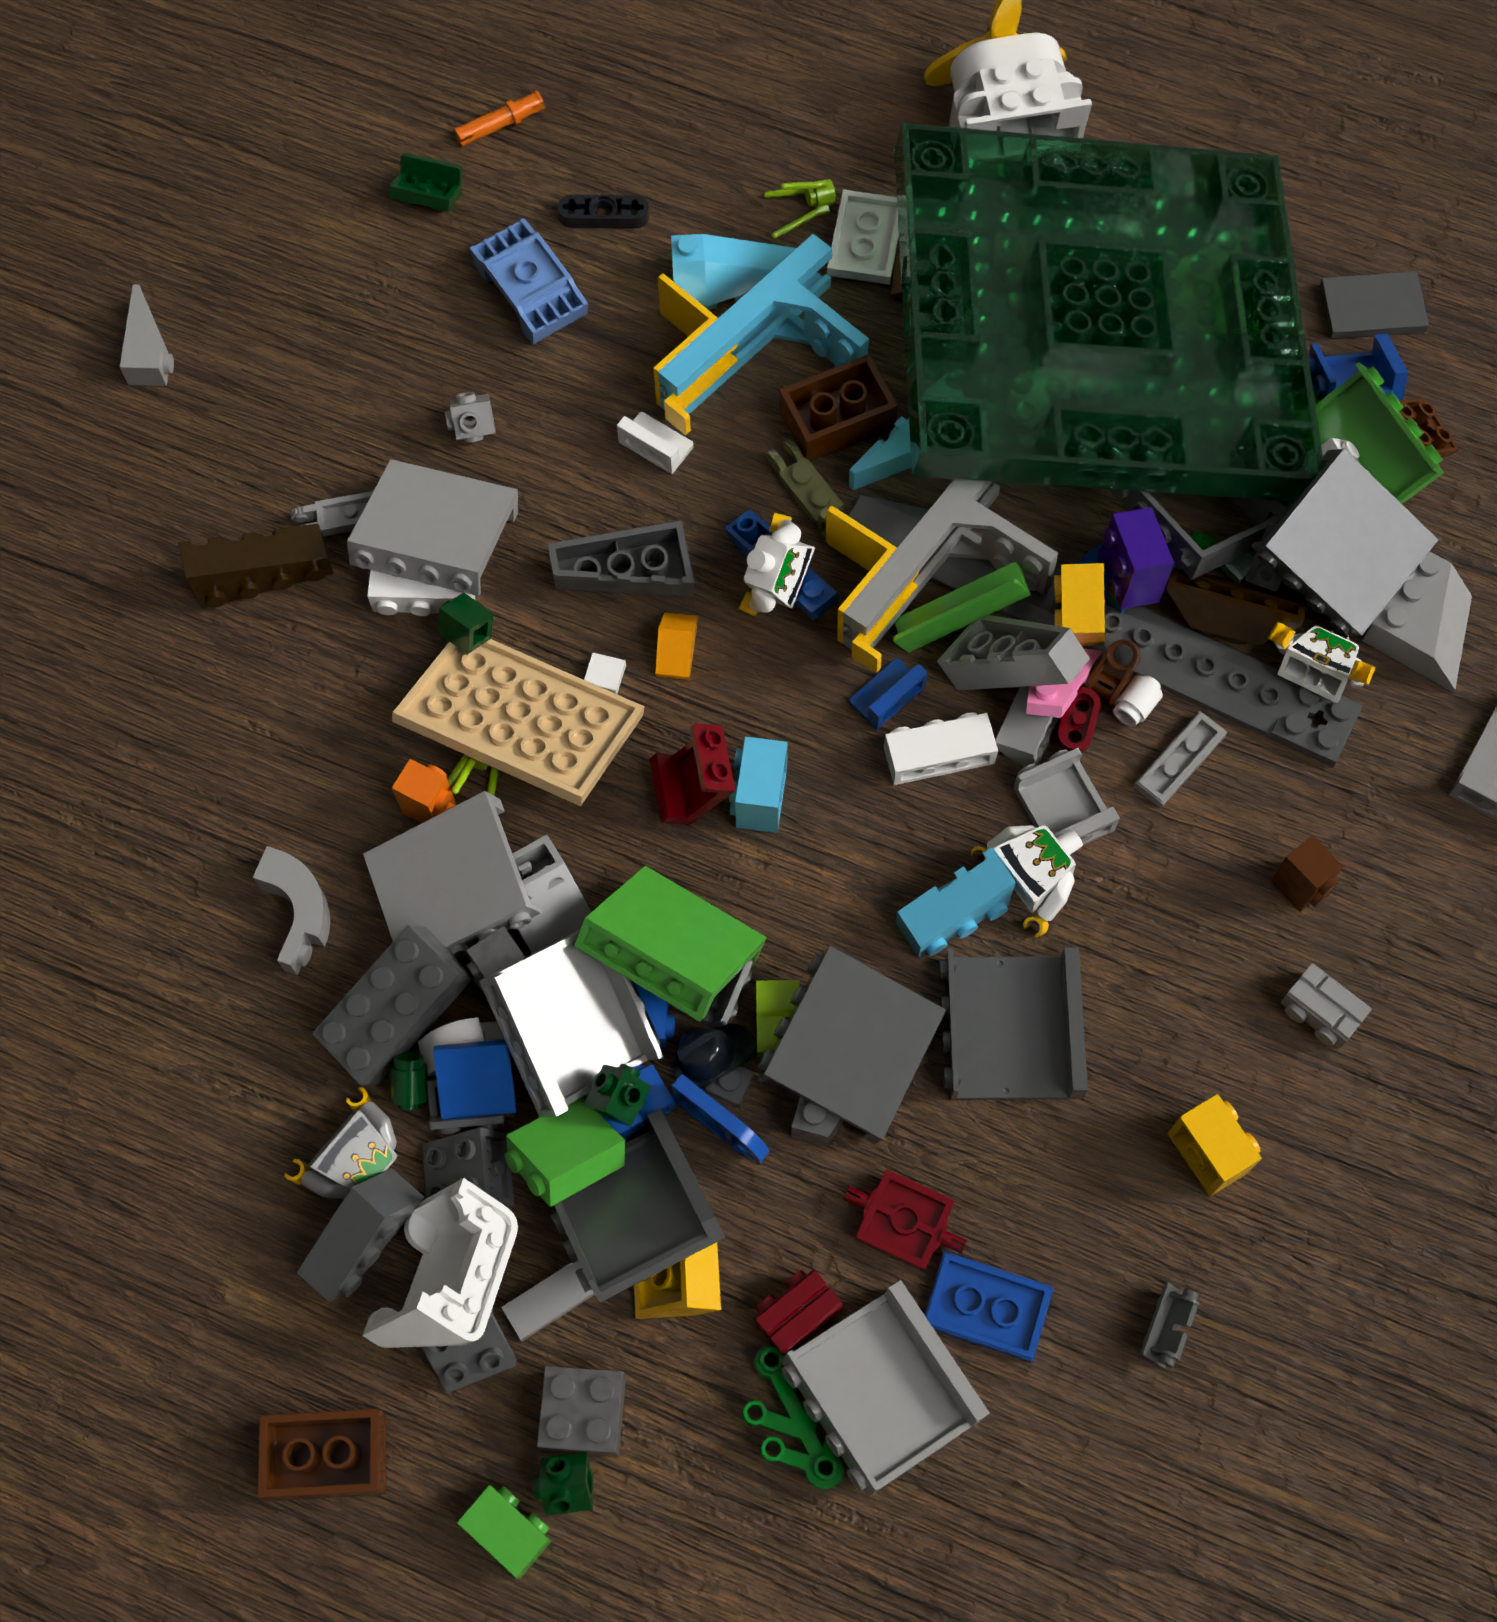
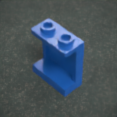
M1388 333L1375 335L1372 351L1324 357L1318 343L1310 344L1309 356L1304 358V371L1306 376H1310L1313 382L1314 393L1316 396H1320L1321 400L1359 371L1355 366L1358 362L1367 369L1373 366L1385 381L1380 386L1387 395L1393 392L1399 400L1403 399L1408 370Z

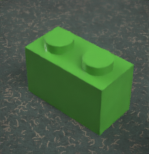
M489 1485L457 1523L514 1577L521 1579L552 1542L545 1535L550 1528L533 1512L528 1518L516 1508L521 1501L504 1485L499 1491Z

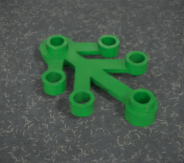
M765 1346L756 1354L753 1367L759 1377L771 1381L788 1417L766 1410L764 1404L759 1401H751L744 1407L742 1419L750 1427L760 1425L799 1439L807 1454L785 1448L784 1443L779 1438L769 1437L760 1446V1456L768 1463L780 1462L803 1470L808 1482L817 1489H831L843 1477V1462L840 1457L834 1455L826 1440H824L823 1446L815 1434L817 1422L815 1423L806 1410H803L793 1388L786 1381L782 1373L784 1365L781 1361L785 1356H782L775 1346ZM766 1355L775 1356L777 1366L768 1367L764 1362V1357ZM756 1407L759 1409L761 1418L757 1421L751 1420L747 1413L749 1408ZM769 1443L777 1445L779 1449L778 1456H769L765 1450L766 1445ZM820 1462L829 1463L831 1466L830 1475L825 1476L819 1472L818 1464Z

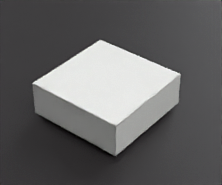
M592 653L584 680L617 694L626 668V660Z

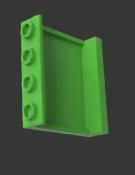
M1360 362L1355 364L1359 370L1357 373L1276 435L1270 431L1260 439L1300 496L1311 483L1300 460L1331 438L1350 441L1359 452V458H1357L1359 463L1401 504L1445 473L1438 464L1443 459L1431 444L1425 447L1419 439L1424 434L1412 418L1406 421L1399 412L1404 408L1393 392L1387 395L1380 385L1385 382L1382 376L1373 366L1367 369Z
M644 866L585 917L574 946L700 1022L707 1015L714 997L751 959L753 960L751 967L755 965L767 937L649 867Z

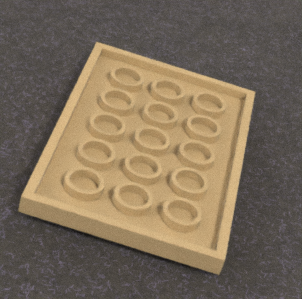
M492 639L469 654H466L449 641L392 712V722L581 806L642 718L645 706Z

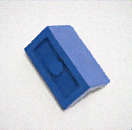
M896 658L850 698V705L878 730L926 687L928 672L919 664L913 669H909L900 659Z

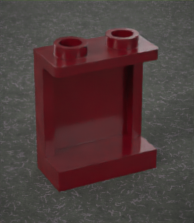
M695 723L690 727L692 740L675 754L656 753L649 759L661 823L691 825L736 791L723 726Z

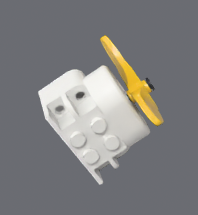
M997 0L991 13L987 33L982 37L965 42L941 56L928 66L924 73L925 83L929 86L939 87L953 84L955 94L949 130L959 168L1080 149L1092 106L1091 99L1081 100L1082 82L1079 78L1066 71L1064 62L1067 60L1066 54L1053 37L1044 33H1016L1022 10L1021 0Z

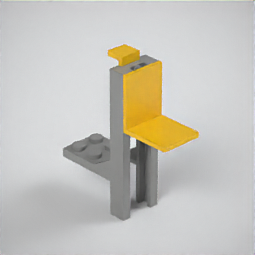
M981 446L898 548L837 508L830 506L826 510V543L869 571L838 608L837 641L852 650L853 659L874 673L880 670L882 655L874 647L948 557L989 560L997 570L1016 561L1021 566L1029 590H1036L1042 595H1045L1052 586L1058 552L988 509L999 496L1000 486L994 483L991 487L990 484L1003 470V459ZM972 528L983 529L982 538L970 530Z

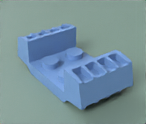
M524 218L469 248L476 269L486 283L493 280L518 314L521 330L533 345L588 314V302L575 285L573 278L541 235L534 231Z

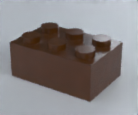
M870 354L779 389V411L803 457H806L809 461L895 427L898 405Z
M380 1409L260 1416L259 1499L282 1501L386 1495V1413Z

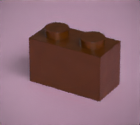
M1312 835L1286 856L1271 882L1301 912L1309 904L1316 908L1331 894L1330 891L1339 883L1336 876L1343 866Z

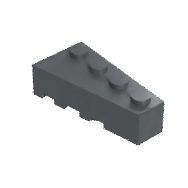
M682 520L548 543L556 589L694 597V579Z

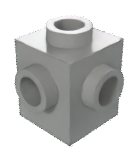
M465 392L457 394L455 396L456 399L450 400V410L445 411L448 431L455 430L456 440L464 439V442H476L482 440L483 435L496 433L489 394L475 396V392Z

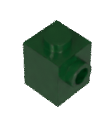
M466 593L446 601L439 608L438 633L466 654H469L491 639L494 614Z

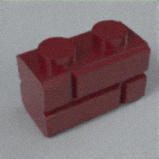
M812 1269L808 1274L800 1270L785 1283L788 1288L786 1292L778 1298L773 1294L769 1295L755 1308L759 1313L754 1317L755 1324L772 1346H775L780 1351L782 1356L794 1350L843 1308L842 1302L815 1269Z

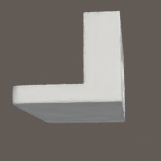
M640 412L633 421L624 416L617 424L618 441L620 444L671 474L675 472L693 449V442L644 412Z

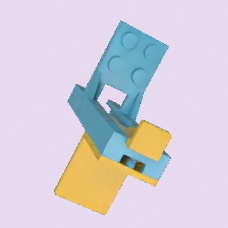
M812 234L719 318L664 273L657 277L660 313L688 336L653 368L656 403L664 409L667 421L684 435H687L691 431L689 414L773 338L809 344L816 354L826 357L836 367L868 355L869 338L819 299L831 287V277L827 274L821 276L817 272L832 259V248ZM803 311L804 321L800 317H798Z

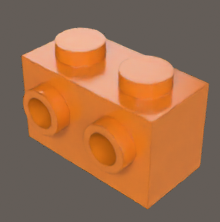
M409 759L391 788L402 814L423 823L456 806L452 788L446 777L447 774L432 764L426 767Z

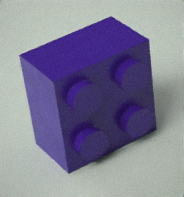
M1152 507L1112 514L1108 529H1105L1102 547L1098 550V562L1104 563V569L1109 578V592L1112 597L1117 598L1120 609L1159 603L1174 565L1173 558Z

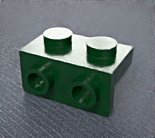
M403 153L400 158V173L389 185V198L398 199L405 204H419L430 207L435 211L449 212L462 195V167L448 162Z

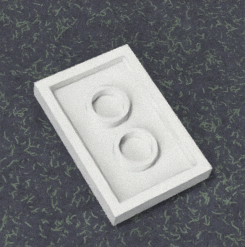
M843 189L831 247L832 259L828 262L827 275L890 285L905 207V198Z

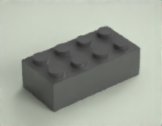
M407 925L312 1034L360 1085L380 1084L390 1073V1065L394 1063V1056L407 1053L473 980L474 976L426 927Z

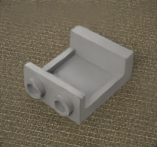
M1079 748L1069 752L1067 749L1060 750L1053 754L1049 761L1039 766L1033 763L1022 768L1018 772L1013 789L1034 827L1038 828L1045 825L1056 838L1069 829H1073L1080 837L1083 845L1115 831L1120 817L1114 807L1106 808L1080 762L1082 753Z

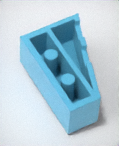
M993 847L983 853L985 860L968 872L963 866L954 873L957 877L956 879L939 889L934 886L897 912L895 923L918 958L926 953L929 956L939 953L948 945L947 941L957 935L960 938H964L973 933L978 928L977 924L987 918L993 921L1008 911L1007 906H1009L1016 881Z

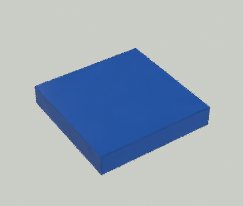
M505 1039L434 1046L433 1055L442 1119L516 1113L517 1104L511 1052Z

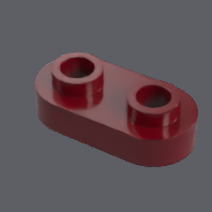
M1080 687L1077 690L1076 698L1061 717L1056 736L1057 744L1061 750L1067 749L1069 752L1079 748L1080 752L1084 753L1089 748L1101 706L1100 698L1094 690ZM1083 705L1087 708V711H1078L1076 706ZM1075 735L1080 741L1076 743L1071 742L1068 736Z

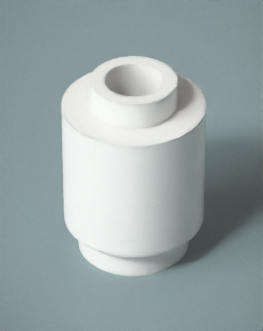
M1148 675L1135 676L1116 700V707L1113 709L1115 717L1130 727H1135L1138 723L1144 722L1163 697L1159 682Z

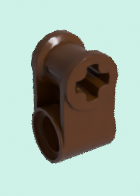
M1125 639L1113 642L1089 676L1084 687L1094 690L1098 695L1107 699L1110 706L1114 707L1116 700L1127 687L1129 679L1141 660V651L1138 645ZM1123 645L1129 646L1133 652L1132 660L1126 665H1120L1115 659L1116 650ZM1100 681H1102V682L1106 683L1107 685L1111 686L1113 689L1111 690L1110 688L1104 686L1103 684L1100 683Z

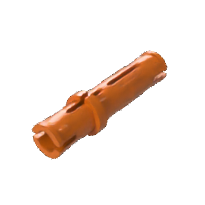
M536 90L514 102L508 100L505 102V106L464 125L453 128L454 133L457 134L455 137L459 145L464 147L511 124L516 126L521 123L522 119L545 110V105L541 104L543 99Z

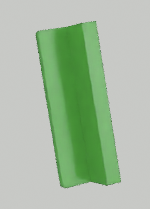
M1016 561L900 616L895 621L898 634L893 636L894 642L908 653L1030 596L1031 593L1021 566Z

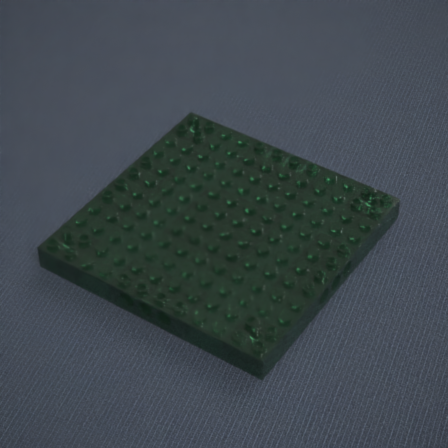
M912 123L901 124L894 148L912 476L1297 501L1324 465L1320 462L1323 454L1278 155Z

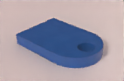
M683 1074L680 1075L672 1085L675 1103L742 1157L756 1165H760L770 1153L766 1144L742 1121Z

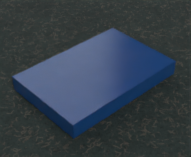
M944 1251L926 1308L925 1317L935 1331L1032 1363L1054 1287Z

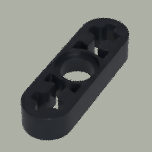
M567 195L560 199L557 206L560 222L569 228H641L649 221L648 202L643 197L637 195ZM600 207H608L612 210L608 216L604 217L598 216L595 213ZM571 208L576 209L574 214H568ZM586 208H589L590 215H586ZM617 208H621V209H622V210H621V215H618V209H617ZM633 209H639L637 215L631 214Z

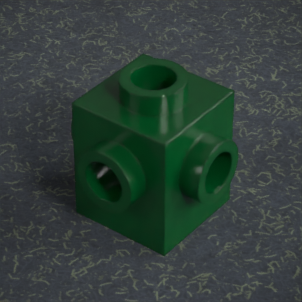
M621 1063L619 1068L603 1064L600 1072L593 1080L592 1088L583 1105L609 1121L631 1127L638 1112L644 1106L645 1098L651 1086L639 1078L641 1073L637 1069L627 1064Z
M587 1452L540 1458L539 1475L533 1476V1492L536 1500L541 1499L546 1516L593 1510L594 1477Z

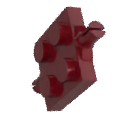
M886 1169L879 1186L871 1195L849 1186L844 1197V1201L864 1209L863 1222L855 1240L925 1272L932 1254L940 1245L962 1254L967 1243V1239L947 1231L948 1217L955 1200Z

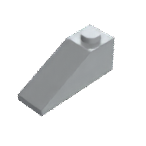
M133 284L120 369L128 385L167 386L168 375L173 373L174 370L173 355L169 354L140 285Z

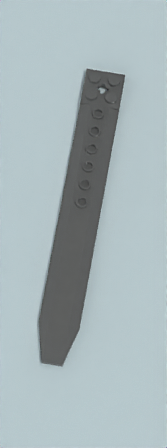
M860 495L849 517L898 548L927 513L928 509ZM972 529L970 530V531H972L973 533H975L976 535H978V536H980V537L982 538V534H981V533H978V532H976V531H974V530H972ZM948 557L929 581L954 591L997 569L989 560ZM1055 568L1054 575H1061V570ZM1054 576L1052 586L1045 595L1040 594L1036 590H1030V596L996 611L1011 619L1055 626V610L1062 609V603L1055 604ZM1104 599L1105 646H1083V649L1101 650L1102 659L1113 642L1121 639L1132 641L1138 645L1141 651V660L1132 675L1151 676L1159 682L1164 690L1328 766L1334 767L1363 705L1341 696L1338 703H1335L1277 675L1278 669L1145 608L1137 606L1119 613ZM1127 645L1119 647L1115 653L1116 661L1120 665L1130 663L1133 658L1131 648ZM1317 715L1322 718L1325 726L1319 725L1317 728H1313L1311 726L1312 720L1307 717Z

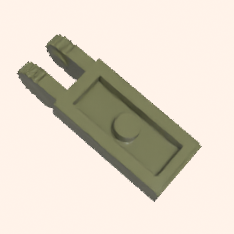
M788 439L783 442L786 454L794 463L789 467H786L776 450L772 449L766 453L767 460L779 475V481L816 527L819 513L825 506H833L843 511L844 504L811 462L806 457H803L801 450L793 440Z

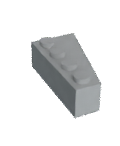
M988 615L971 623L937 662L957 690L1069 684L1071 680L1079 675L1080 670L1090 658L1070 628Z

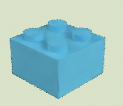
M745 736L743 749L737 748L734 769H736L734 781L736 791L729 795V802H731L730 815H735L736 828L778 833L787 773L788 742Z

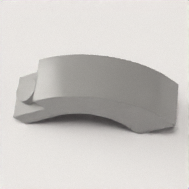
M267 846L253 879L260 890L284 897L293 904V924L277 962L285 972L298 976L301 967H305L311 958V943L322 947L326 946L330 931L329 906L317 880L301 861L286 852Z

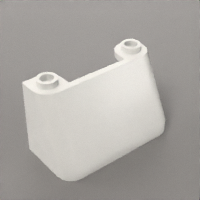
M465 1178L421 1201L406 1220L404 1227L405 1237L409 1244L423 1253L403 1309L397 1312L387 1307L375 1311L368 1319L362 1336L383 1348L468 1345L481 1338L517 1235L518 1224L513 1212Z

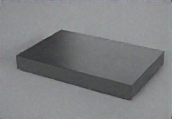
M1417 271L1322 278L1320 282L1330 339L1375 336L1386 333L1388 335L1426 332L1429 327Z

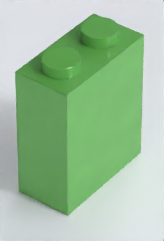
M583 1097L567 1105L569 1110L557 1117L538 1118L506 1135L507 1153H505V1160L508 1167L513 1173H519L527 1182L530 1191L535 1196H540L550 1207L625 1166V1139L601 1115L583 1105L585 1102Z

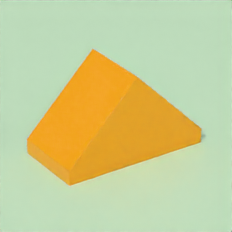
M664 612L658 628L655 672L657 677L690 680L698 616Z

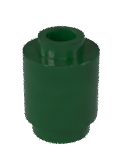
M418 1053L397 1054L394 1056V1063L390 1065V1101L398 1105V1108L401 1110H416L420 1108V1104L427 1101V1064L424 1063V1056Z

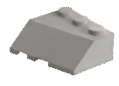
M1429 551L1375 618L1362 641L1447 690L1454 692L1472 595L1452 563Z

